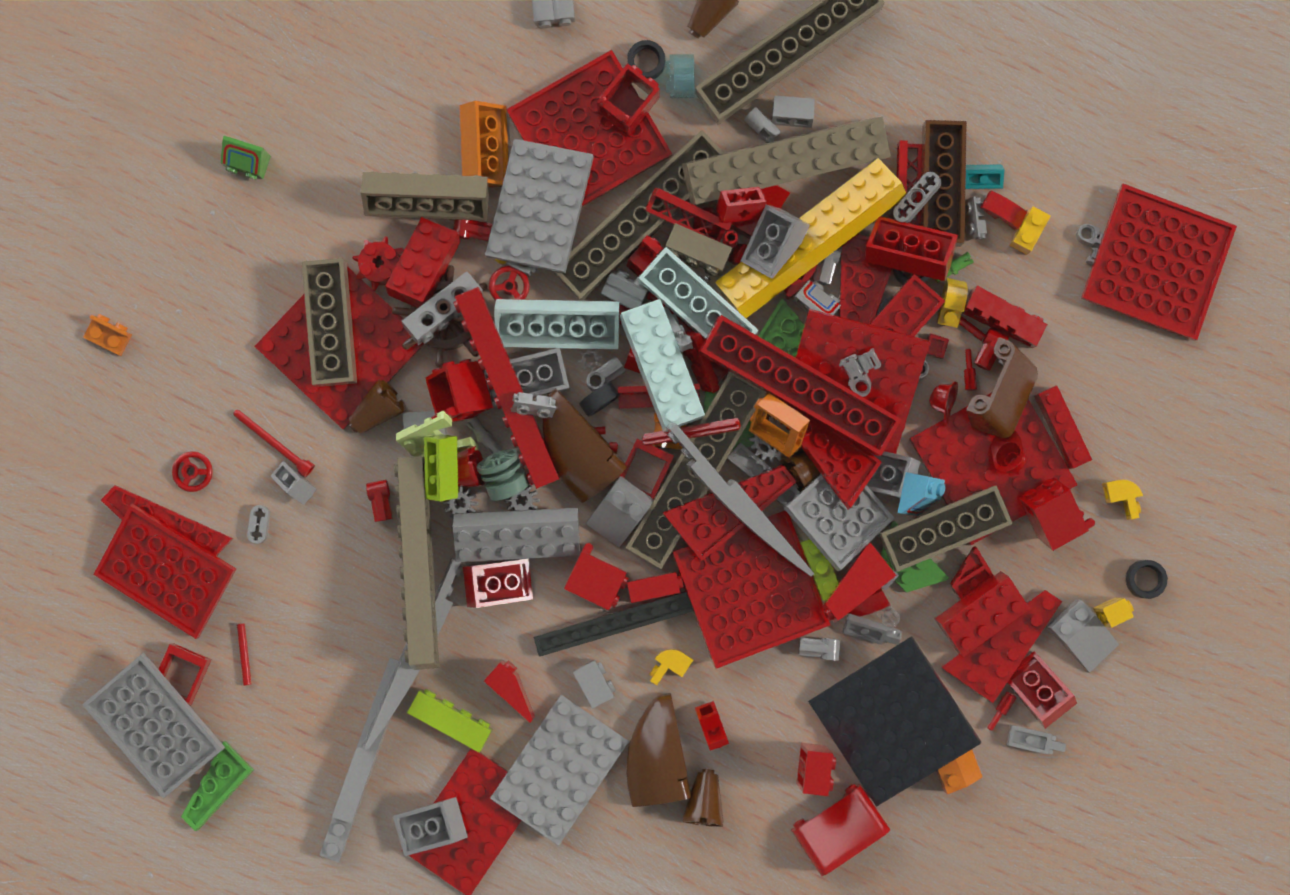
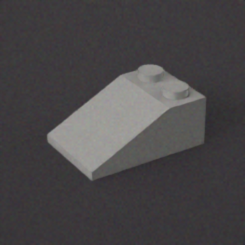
M766 205L741 262L769 278H773L801 245L810 224L780 208Z
M884 451L881 456H875L882 463L867 483V486L872 492L900 499L906 472L917 474L920 461Z
M620 476L586 524L620 547L648 511L654 499Z
M1079 599L1074 600L1047 626L1048 630L1089 673L1119 645L1098 617Z
M456 797L393 816L404 856L452 844L468 837Z

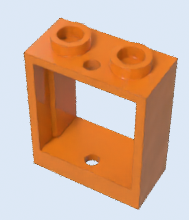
M768 393L763 399L759 398L754 406L756 410L750 418L751 426L749 431L790 458L801 446L810 420ZM767 414L790 428V433H786L766 419Z

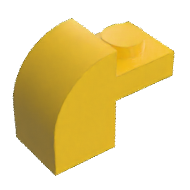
M946 278L941 295L945 302L940 308L937 318L938 324L958 327L961 314L964 312L968 294L967 282Z
M1129 480L1102 483L1106 503L1123 501L1126 519L1140 518L1141 507L1135 498L1143 496V493L1135 483Z
M677 649L661 651L654 658L661 664L659 666L655 664L649 673L652 676L650 681L658 685L668 668L683 677L693 659Z

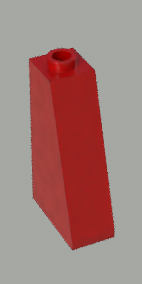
M871 543L863 548L822 606L824 608L823 613L829 621L838 622L897 576Z

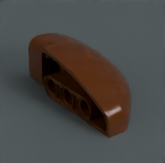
M555 388L547 395L556 400L555 412L552 418H542L544 442L560 480L583 503L601 492L619 477L626 469V464L610 449V444Z
M671 693L659 695L651 701L633 732L628 748L626 769L627 785L632 807L658 805L691 798Z

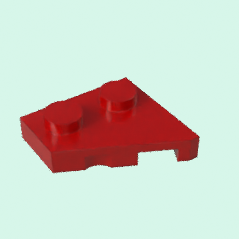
M976 546L972 547L950 583L959 600L994 577Z

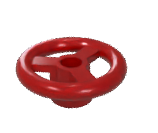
M503 266L497 269L490 278L489 291L495 301L496 299H502L496 291L503 290L505 294L513 295L514 300H524L529 293L530 284L527 275L512 266ZM511 272L509 279L504 280L502 284L495 285L497 278L502 273ZM517 274L523 281L521 295L518 292V283L515 281ZM508 283L513 284V288L511 290L506 289V285Z
M195 451L180 455L172 467L174 482L179 488L187 492H197L204 489L210 483L213 475V468L209 459L202 453ZM189 458L200 459L205 464L206 469H199L195 464L191 463ZM182 462L184 463L181 469V474L184 477L183 482L178 475V469ZM190 468L194 469L193 475L189 474ZM198 475H206L204 481L199 485L188 486L191 480L195 479Z

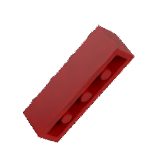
M1056 385L1034 395L1068 469H1074L1091 461L1092 457L1058 386Z

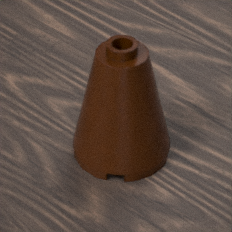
M697 0L687 26L690 28L688 33L697 39L700 36L705 38L738 5L739 1Z
M379 379L349 417V426L355 433H364L403 414L406 411L405 403L402 399L398 401L396 397L398 393L390 384L384 380L380 382Z
M804 450L794 453L790 458L785 456L780 460V462L784 463L782 465L786 467L796 480V485L799 487L797 490L800 492L821 474Z
M702 769V772L697 773L690 794L691 798H689L683 814L684 823L723 827L724 819L719 777L717 774H714L715 770Z

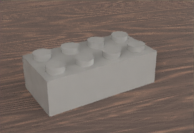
M560 348L510 360L523 392L533 394V399L537 395L546 396L555 388L559 392L570 390ZM484 370L483 373L486 380L489 376L486 370ZM487 384L493 408H497L494 400L497 397L495 390H490Z

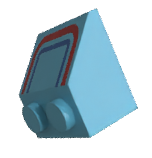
M906 472L897 513L919 516L941 500L945 492V480Z

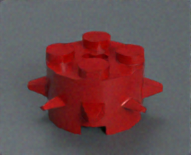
M387 236L381 242L371 243L367 239L364 240V248L359 255L352 258L358 262L360 270L355 278L357 280L366 278L371 282L372 291H375L379 285L387 284L404 251L403 247L393 249L388 243ZM381 259L384 264L378 268L376 262Z

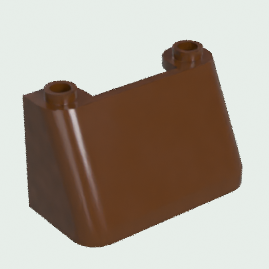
M999 337L994 347V353L999 359V365L1003 366L994 390L990 397L985 395L973 397L966 411L971 428L999 438H1008L1013 434L1038 378L1037 367L1012 342Z

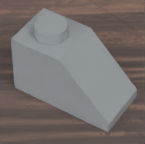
M282 461L270 476L288 495L303 505L317 490L306 478L285 461Z

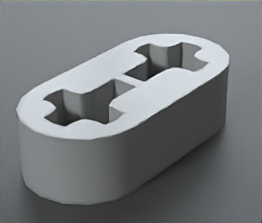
M257 505L250 512L247 537L254 544L263 543L268 536L270 511L266 506ZM261 508L262 512L265 513V517H261L260 523H258L259 517L255 516V513L259 512ZM259 525V532L262 533V537H258L257 541L256 537L252 536V533L257 531Z

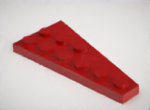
M858 233L841 246V306L839 317L870 324L877 313L892 268L865 262L866 245L869 237Z
M114 485L101 499L121 520L129 506L134 504L216 556L234 539L117 485Z
M1044 590L1027 603L1030 610L963 657L958 654L941 668L993 704L1062 601Z

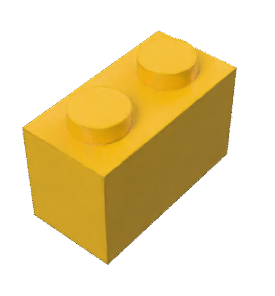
M1032 206L1009 246L1028 255L1033 250L1051 215Z
M1115 597L1093 608L1098 619L1105 627L1109 628L1134 617L1132 614L1134 611L1133 606L1125 598Z

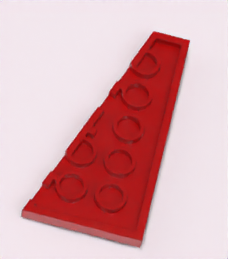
M799 412L810 420L801 444L802 449L847 510H849L882 461L862 447Z
M781 465L738 482V484L762 511L794 485L796 480L786 467ZM712 493L663 512V515L701 561L745 526Z

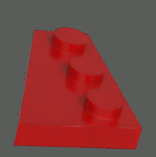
M685 331L686 335H689L693 348L685 350L683 354L692 361L691 369L698 383H700L701 389L712 393L720 390L717 383L718 377L711 365L712 361L698 353L705 340L701 333Z

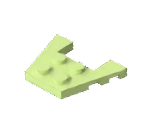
M444 411L437 413L436 418L432 419L429 417L424 420V424L418 427L414 424L396 433V441L414 457H425L424 437L441 435L442 433L439 429L451 427L452 418ZM471 437L457 440V453L471 446H476L475 450H479L478 444Z

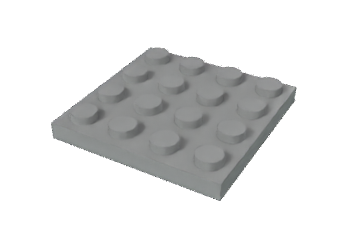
M822 474L784 507L787 513L837 571L842 570L894 519L867 485L853 506L847 510Z

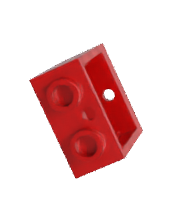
M636 439L625 462L626 469L620 476L625 478L638 449L665 461L651 494L643 491L654 499L674 456L652 445L646 446L642 440Z
M676 572L627 582L631 603L680 593L679 588H683L681 575L677 576Z
M169 644L158 669L164 677L169 670L174 656L200 666L188 696L181 695L190 706L193 704L212 659L178 644Z

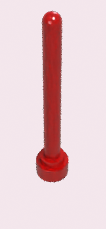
M240 410L233 412L234 417L295 464L298 473L304 478L312 472L315 465L311 461L300 459Z

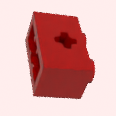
M760 187L725 190L720 193L716 209L722 223L760 219L766 200Z

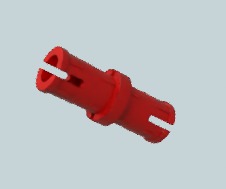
M733 230L726 232L725 237L722 238V243L732 247V249L739 242L736 232L733 233Z

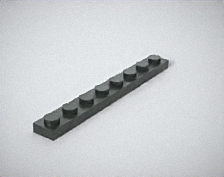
M687 592L533 638L538 655L541 657L693 612V608Z

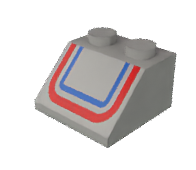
M810 280L792 301L807 314L809 309L834 315L841 306L838 303V298L831 293L827 295L822 291L824 288L818 282L813 281L812 283Z

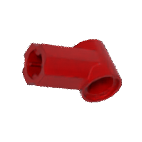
M455 219L453 230L459 232L461 239L473 238L489 241L493 224L476 220Z
M990 327L982 341L983 345L978 352L974 364L990 371L997 358L994 353V347L998 338L1008 340L1009 336Z
M387 479L366 483L367 496L369 501H371L374 521L380 522L393 519Z

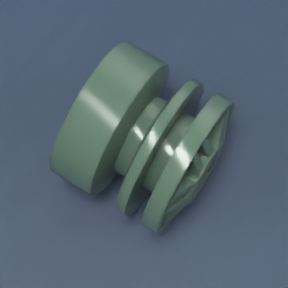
M515 449L496 452L483 459L477 465L482 481L487 482L485 487L491 500L497 501L510 498L523 491L530 484L525 469L519 468L521 462Z

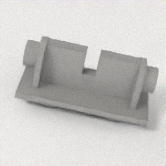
M971 197L965 200V232L967 234V241L976 238H986V222L978 218L985 216L984 210L980 208L983 204L981 198Z
M514 393V404L511 412H517L521 415H538L541 418H552L556 409V400L552 399V397L537 395L535 402L532 401L533 394Z

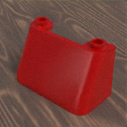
M852 784L844 790L846 793L842 799L811 820L804 821L802 818L793 824L794 828L791 831L821 876L829 874L884 837L891 830L860 784Z

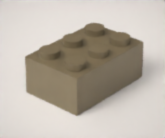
M676 223L665 246L679 259L687 261L686 265L695 269L701 267L705 269L706 274L713 277L722 275L732 250L730 246Z

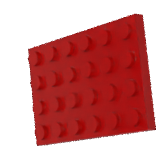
M132 504L129 506L93 575L197 639L200 637L226 590L236 568Z
M471 748L434 802L457 798L468 837L452 844L408 856L463 894L471 895L522 821L490 799L508 771L481 752L479 753Z

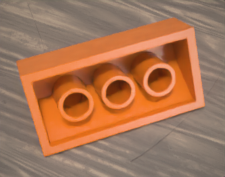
M476 100L460 105L462 176L479 175L487 177L488 187H502L508 165L506 106Z
M973 750L968 751L936 771L943 791L946 794L966 788L983 777Z

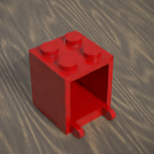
M627 63L597 100V111L630 136L659 100L660 88H658L659 84L654 79L644 77L641 69L635 65L630 66ZM633 83L648 94L645 100L629 89Z
M471 359L460 361L459 364H455L454 361L442 364L443 367L432 370V374L425 377L435 415L431 417L432 419L437 417V413L444 411L452 418V422L472 419L493 408L485 376L478 361L472 362Z
M1056 478L1045 480L1039 487L1029 489L1024 495L1019 497L1037 538L1052 551L1085 534L1095 525V520L1092 518L1084 521V512L1078 508L1071 490Z
M586 543L564 589L607 610H610L611 607L615 608L620 598L617 593L620 588H625L629 580L626 577L627 572L592 556L591 552L594 547L591 543Z

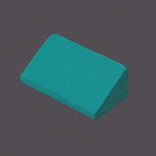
M966 165L965 189H1003L1005 172L1003 165Z

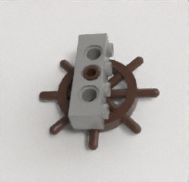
M452 265L447 267L445 281H440L434 293L436 295L432 296L421 307H394L392 309L394 315L408 316L402 320V325L411 337L402 344L403 349L408 350L416 343L418 345L424 343L428 347L436 349L435 365L437 367H442L445 351L454 350L463 345L472 356H479L478 351L474 352L469 340L472 339L470 332H463L455 322L463 321L464 317L461 312L457 313L453 302L456 301V295L476 287L480 288L483 295V292L487 289V284L483 282L478 285L467 271L453 281L455 268ZM432 319L426 326L422 324L423 320ZM448 327L457 336L456 338L446 340ZM439 330L438 339L433 338V334Z

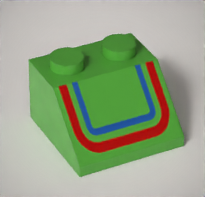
M223 136L221 164L226 167L225 170L237 174L238 171L243 172L245 177L256 180L257 177L264 179L271 158L267 151L262 147Z

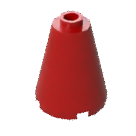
M471 446L457 453L458 487H480L486 483L482 481L481 474L477 470V465L483 460L480 450H475L476 446Z

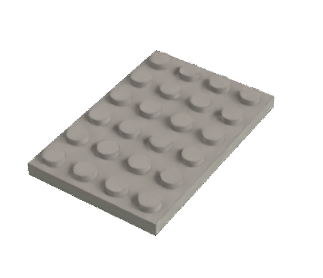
M514 139L485 256L566 273L594 158L593 154Z
M145 653L137 657L82 704L163 799L225 748Z
M560 695L490 799L559 846L629 741L566 697Z

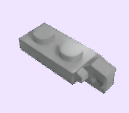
M665 308L664 310L680 351L684 352L690 348L692 349L691 338L689 335H686L683 326H679L677 316L671 314L670 310Z
M848 614L842 631L844 634L881 645L883 642L898 645L902 635V631L891 626L852 614Z
M1010 725L1006 743L1008 746L1047 755L1053 754V750L1065 752L1066 744L1056 741V736L1050 733Z

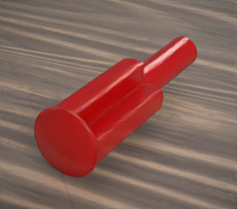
M965 349V390L974 391L977 390L976 369L972 367L971 349Z
M1006 691L997 705V713L987 729L993 731L1002 715L1006 716L1017 699L1016 696Z

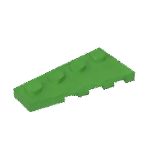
M226 741L222 743L225 748L214 757L210 764V769L206 776L202 778L201 785L197 792L193 794L181 816L194 831H198L254 771Z

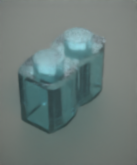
M670 54V60H666V73H670V80H666V93L670 92V98H694V54Z

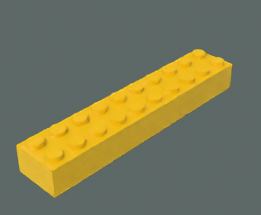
M877 158L799 218L810 224L801 245L773 278H769L741 262L715 282L717 287L733 308L743 317H749L900 202L907 195L902 182Z

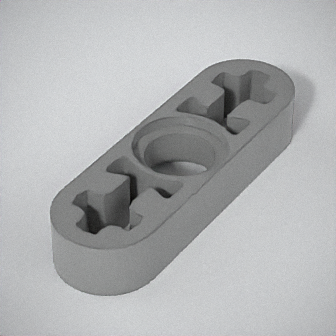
M925 173L895 207L893 214L897 221L910 222L941 186V179L936 173ZM935 177L934 182H935L936 184H935L934 186L929 185V186L926 188V190H927L929 193L926 194V193L920 188L921 185L925 188V187L928 185L927 179H928V178L933 179V178ZM916 192H920L923 195L920 203H913L912 196ZM907 202H909L913 207H915L914 210L909 208L906 211V213L908 214L906 218L903 216L899 218L901 216V214L899 213L900 210L902 209L905 211L909 207L906 204Z

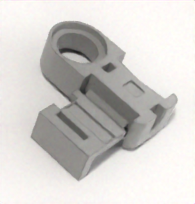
M1084 224L1077 230L1076 238L1080 243L1092 247V255L1088 256L1085 263L1093 265V259L1096 257L1103 233L1099 232L1100 228ZM1083 229H1088L1091 232L1090 239L1082 237L1081 231Z
M873 348L869 352L858 356V359L857 355L853 354L842 359L839 366H844L850 378L848 384L851 390L862 397L868 395L871 389V381L867 375L869 373L868 370L881 367V363ZM860 381L865 382L867 389L859 391L856 388V383Z

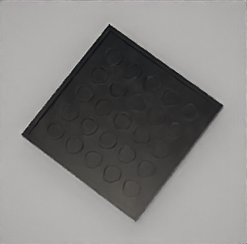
M912 636L808 701L876 807L982 743Z

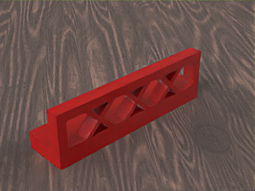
M899 140L897 144L896 177L902 182L907 194V189L909 187L913 188V183H917L922 175V144H908V140ZM908 149H917V158L911 162L907 158ZM910 167L917 172V177L912 182L907 178V169ZM916 192V198L913 200V203L915 201L916 203L921 202L920 192ZM907 202L908 206L914 210L915 207H913L909 202ZM901 209L899 212L901 216L899 218L902 216L906 218V210ZM921 210L916 214V220H911L908 223L920 225Z
M660 188L654 189L645 208V211L674 225L676 223L718 242L721 241L725 230L729 231L732 224L730 222L722 223L720 217ZM656 198L663 201L665 210L657 212L651 209ZM675 208L681 209L684 218L677 221L672 219L670 210ZM695 216L698 217L702 227L697 229L691 228L688 219ZM714 225L720 228L716 239L708 235L707 227Z
M700 383L693 384L700 400ZM646 386L618 387V393L620 394L618 397L619 409L654 408Z

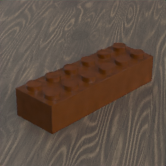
M925 120L922 125L921 177L927 172H934L940 177L941 186L922 207L920 226L958 235L955 247H961L965 239L967 121ZM935 177L927 179L928 185L925 188L921 185V189L926 194L929 193L926 188L929 185L934 186L936 184L934 182Z

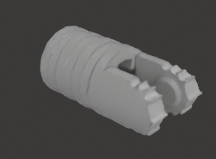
M757 107L744 119L767 143L774 142L775 137L780 135L781 131Z

